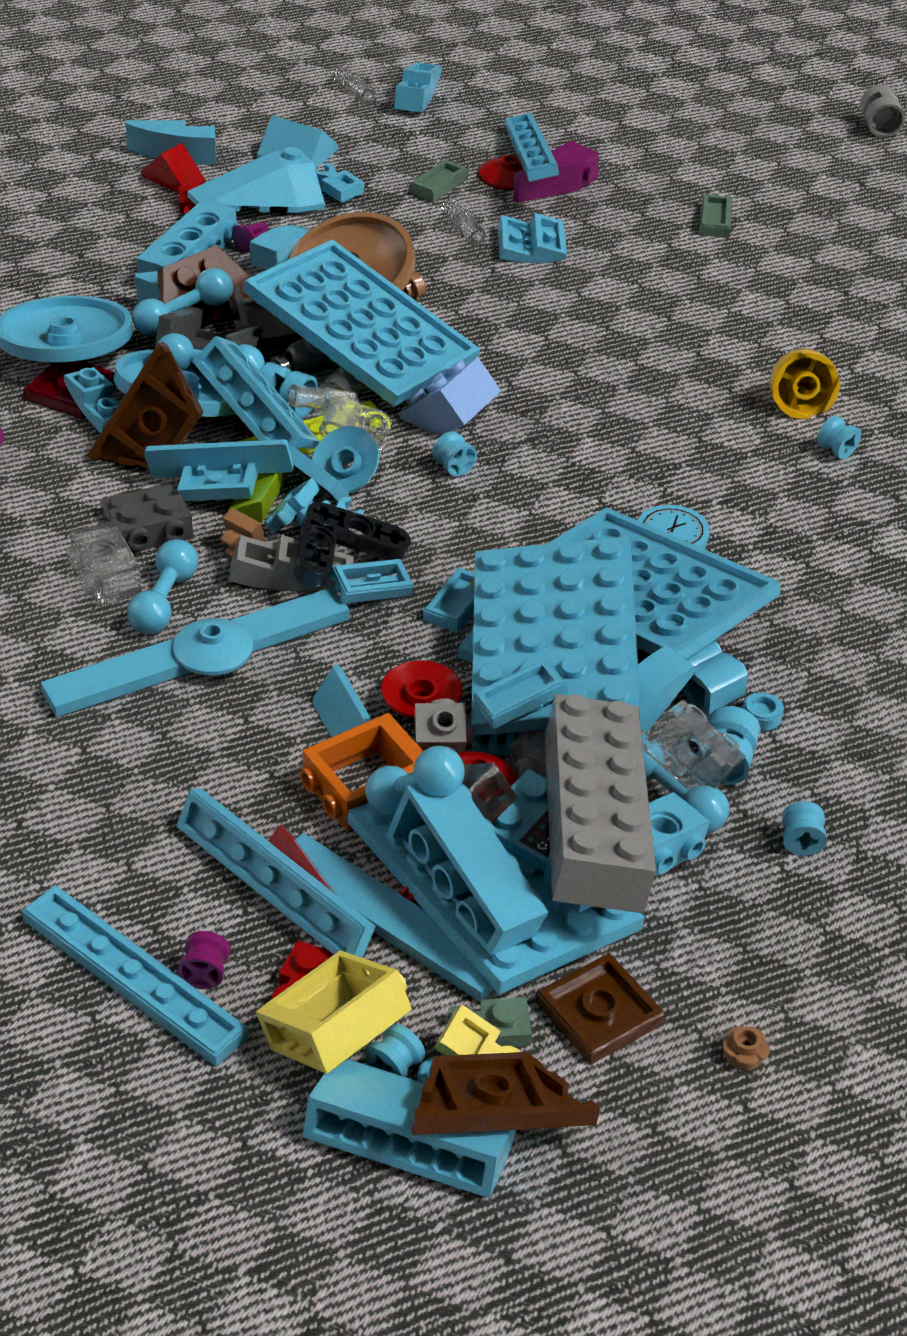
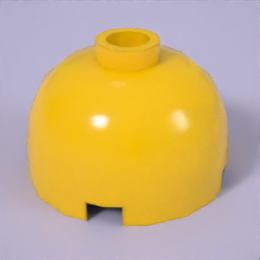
M806 348L792 350L780 357L772 368L769 379L771 396L780 410L792 418L803 420L810 419L811 417L808 415H817L820 412L823 414L828 411L837 400L841 387L840 378L833 362L819 351Z

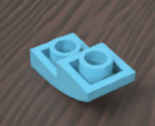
M94 367L84 368L80 371L64 375V382L74 401L91 424L101 433L120 404L112 397L113 384Z

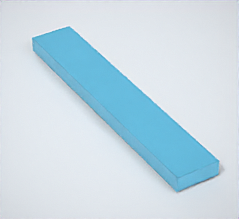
M526 113L505 118L506 131L529 182L559 175L558 165L533 114Z
M190 789L176 825L178 829L332 954H336L341 950L363 957L376 927L372 922L203 789Z
M305 833L296 838V841L337 896L376 926L373 933L479 1002L484 1000L494 990L424 909Z
M53 886L21 910L24 922L215 1067L249 1039V1028L58 886Z

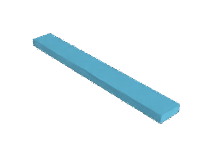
M333 587L232 619L231 621L239 623L249 631L253 639L254 652L350 620V609L346 604H342L338 593ZM174 639L42 681L41 690L55 716L59 717L191 673V671L185 669L177 662L173 652Z

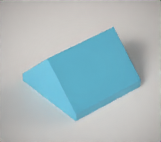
M272 115L258 150L257 158L270 152L284 150L287 147H296L313 161L316 169L338 150V144L323 130Z

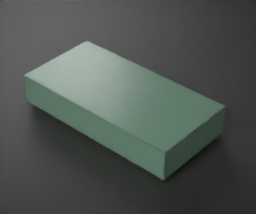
M443 160L410 182L409 193L430 202H435L467 180L469 169L448 160Z
M710 194L702 195L699 235L730 238L733 197Z

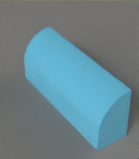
M346 1059L328 1074L324 1073L308 1096L303 1138L490 1198L506 1164L516 1130L413 1135L411 1132L415 1109H418L425 1083Z

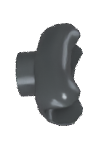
M305 338L289 345L284 353V357L289 363H292V372L299 371L304 373L321 366L339 365L314 345L307 342Z

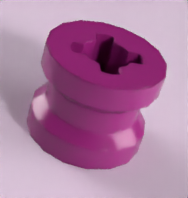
M210 931L191 933L186 939L185 955L179 962L177 971L179 977L191 986L200 989H211L220 985L225 972L223 965L228 961L231 951L229 942L219 934Z

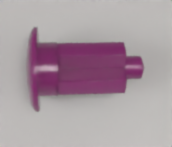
M264 222L254 223L250 226L239 224L233 229V242L239 250L250 252V241L268 231V226Z

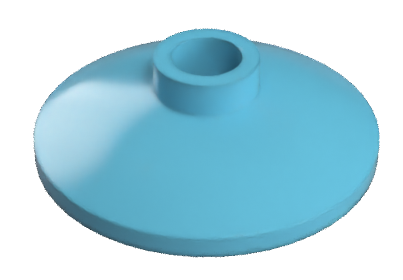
M354 426L341 427L327 434L319 442L312 456V461L336 478L349 493L361 489L371 480L378 468L380 459L379 447L372 435L366 430ZM354 461L353 464L346 469L347 465L350 462Z
M222 618L202 619L180 630L173 642V652L177 662L193 673L222 675L239 669L250 659L253 653V639L249 631L237 622Z

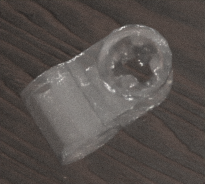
M336 396L330 401L319 427V432L325 437L330 432L341 427L354 426L362 428L372 435L379 447V453H381L386 448V436L391 430L392 422L390 417L381 410L362 405L348 397ZM376 419L379 420L378 427L375 426Z

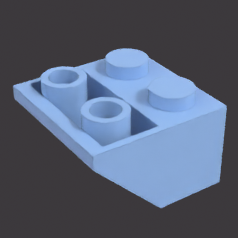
M478 357L466 364L461 359L445 371L447 373L445 376L440 372L432 379L430 385L425 390L421 388L416 394L405 400L408 405L398 415L406 422L442 436L444 433L464 426L497 396L501 389Z

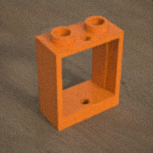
M389 713L302 750L303 769L300 770V778L305 789L309 793L314 792L321 800L327 815L331 819L336 818L347 832L353 830L347 823L349 810L368 803L365 793L366 785L350 792L333 771L378 752L390 766L400 767L409 774L413 772L415 761L423 752Z

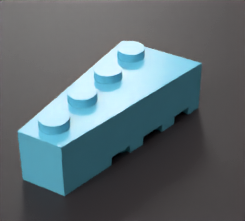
M416 783L406 786L385 835L386 838L394 846L403 844L410 852L406 858L409 864L416 871L426 870L433 879L432 890L441 900L451 899L456 904V917L490 955L534 937L548 914L541 895L532 889L521 873L515 857L506 851L496 836L492 823L483 817L474 804L468 788L461 784L454 793L445 797H436L422 791Z

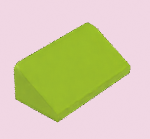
M286 472L257 474L252 498L234 499L228 511L233 508L263 523L287 479Z

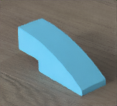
M414 62L403 70L402 82L396 85L394 109L423 112L435 92L442 72V66Z
M126 120L127 147L129 151L157 158L165 151L183 143L196 164L216 165L215 126H186V120Z
M285 225L262 233L250 241L251 264L268 270L289 260L295 245L311 229L297 225Z
M668 645L663 646L638 664L641 730L646 734L697 671L696 667Z

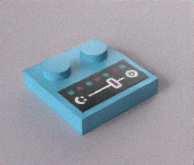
M527 769L484 815V818L492 823L496 836L506 851L545 872L550 853L547 779Z

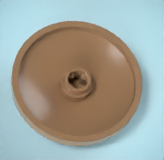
M372 212L347 213L318 224L298 241L289 257L291 259L333 239L402 291L412 278L416 265L414 246L407 230L396 220Z

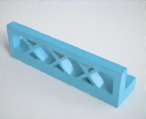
M215 336L192 360L259 441L285 439L289 445H293L297 449L300 447L314 449L320 441L235 342Z

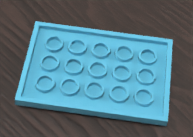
M333 239L250 277L244 282L242 291L255 300L257 304L267 309L280 319L282 323L288 325L305 338L307 342L326 354L332 361L339 364L358 381L364 383L392 406L407 400L416 394L419 389H426L432 379L440 372L445 376L447 374L445 371L457 361L462 359L466 364L475 359L481 350Z
M607 507L547 543L554 544L630 536L637 648L650 654L668 645L687 660L780 595L779 581Z
M630 536L475 551L471 717L474 736L546 729L553 700L494 729L476 706L473 698V693L545 658L566 682L568 693L565 694L566 696L580 695L587 699L607 702L622 701L629 705L638 706L641 721L633 561Z
M369 802L349 810L347 823L403 887H409V893L414 895V899L498 995L642 930L645 917L641 913L593 906L578 913L567 903L552 901V890L542 882L544 872L511 854L517 860L521 873L532 889L541 895L548 914L534 937L490 955L456 917V904L451 899L441 900L432 890L433 879L426 870L416 871L409 864L406 858L410 852L403 844L394 846L386 838L385 835L394 815H385L377 812L371 807Z

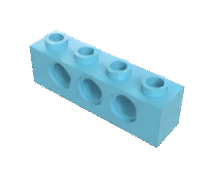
M202 199L136 258L137 273L157 271L215 245L223 249L233 240V229L239 225L236 222V208Z
M674 792L650 802L649 809L656 876L658 874H665L672 867L686 860H693L701 854L706 845L705 836L710 820ZM549 853L542 882L552 890ZM567 903L578 913L592 907Z

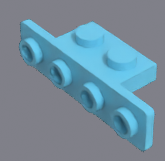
M285 439L147 446L144 452L153 478L181 477L177 491L178 494L182 495L184 501L252 498L257 474L292 472L294 466L288 441Z

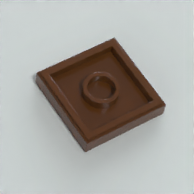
M610 952L536 991L535 1003L590 1065L665 1024L666 1013Z

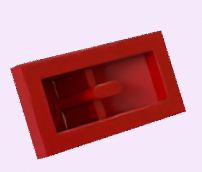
M183 143L160 154L141 170L142 177L178 194V186H187L189 184L202 185L206 183V179Z

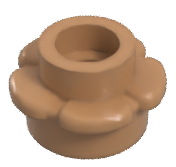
M414 271L403 292L417 302L419 297L426 293V285L421 275Z
M734 1027L727 1032V1039L723 1041V1051L727 1061L739 1070L749 1071L756 1069L768 1057L770 1052L769 1044L765 1043L766 1036L760 1030L753 1027Z

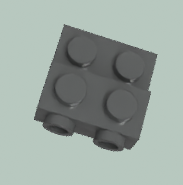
M171 484L153 486L145 490L117 494L113 497L100 499L101 512L121 555L159 547L173 539L184 541L193 539L192 515L182 495H176Z

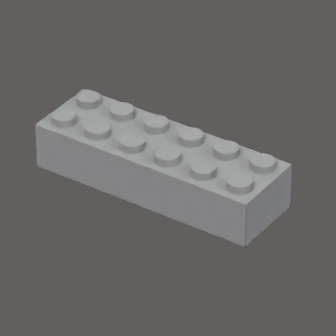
M555 694L545 732L552 901L644 914L656 874L639 708L622 701L607 702L587 699L580 695L566 696Z

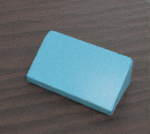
M339 665L333 666L313 698V706L331 737L370 721L368 712L342 667Z

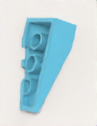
M287 147L281 151L270 152L189 190L187 197L195 205L202 199L236 208L237 212L241 210V206L257 208L259 212H269L270 207H287V213L320 210L325 207L314 163L302 150L296 147Z

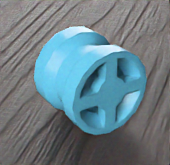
M837 415L832 416L820 428L817 435V444L825 450L832 449L836 457L846 459L857 448L861 439V430L854 425H845V421Z
M450 431L444 433L434 443L432 456L439 464L444 465L445 470L452 476H462L475 465L477 451L471 444L466 443L459 433Z
M807 801L790 804L784 809L782 825L785 829L783 833L785 848L789 852L801 856L813 855L824 849L827 844L826 830L824 829L825 816L823 809L819 805Z
M396 1023L384 1031L381 1042H373L366 1049L364 1058L368 1066L407 1077V1069L409 1067H416L425 1058V1049L419 1038L410 1029Z

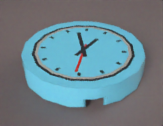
M661 505L646 510L638 518V521L706 549L710 535L709 524L702 515L692 509L680 505Z

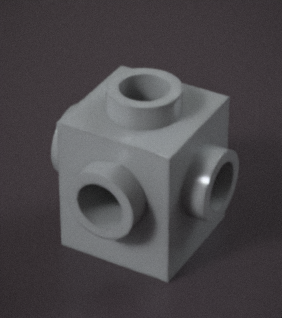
M436 699L431 703H415L414 741L423 751L433 746H445L456 753L465 752L466 743L474 742V731L471 726V718H466L465 703H456L451 699Z

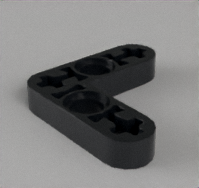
M313 502L309 505L302 521L293 569L294 576L300 583L306 586L321 587L325 584L331 571L336 544L384 560H402L411 543V538L405 530L398 526L327 503ZM349 528L356 529L364 535L356 534L352 532ZM309 540L316 541L322 544L325 548L313 545L311 542H309ZM310 561L317 562L315 569L311 567Z

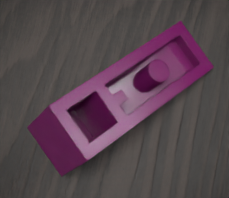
M567 142L552 151L558 165L559 175L529 182L524 169L515 173L513 201L519 203L579 191L597 180L599 153L576 142Z

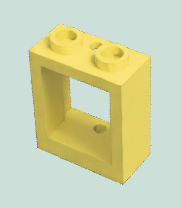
M340 950L255 1012L272 1051L328 1074L411 1011L412 1008L406 994L407 985L405 979L398 970Z

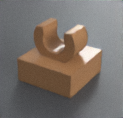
M233 508L223 517L226 532L220 540L229 546L224 551L225 555L232 558L240 535L266 542L260 522Z

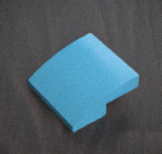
M534 213L529 223L501 215L497 224L500 259L521 263H548L566 258L567 249L564 222L562 220Z

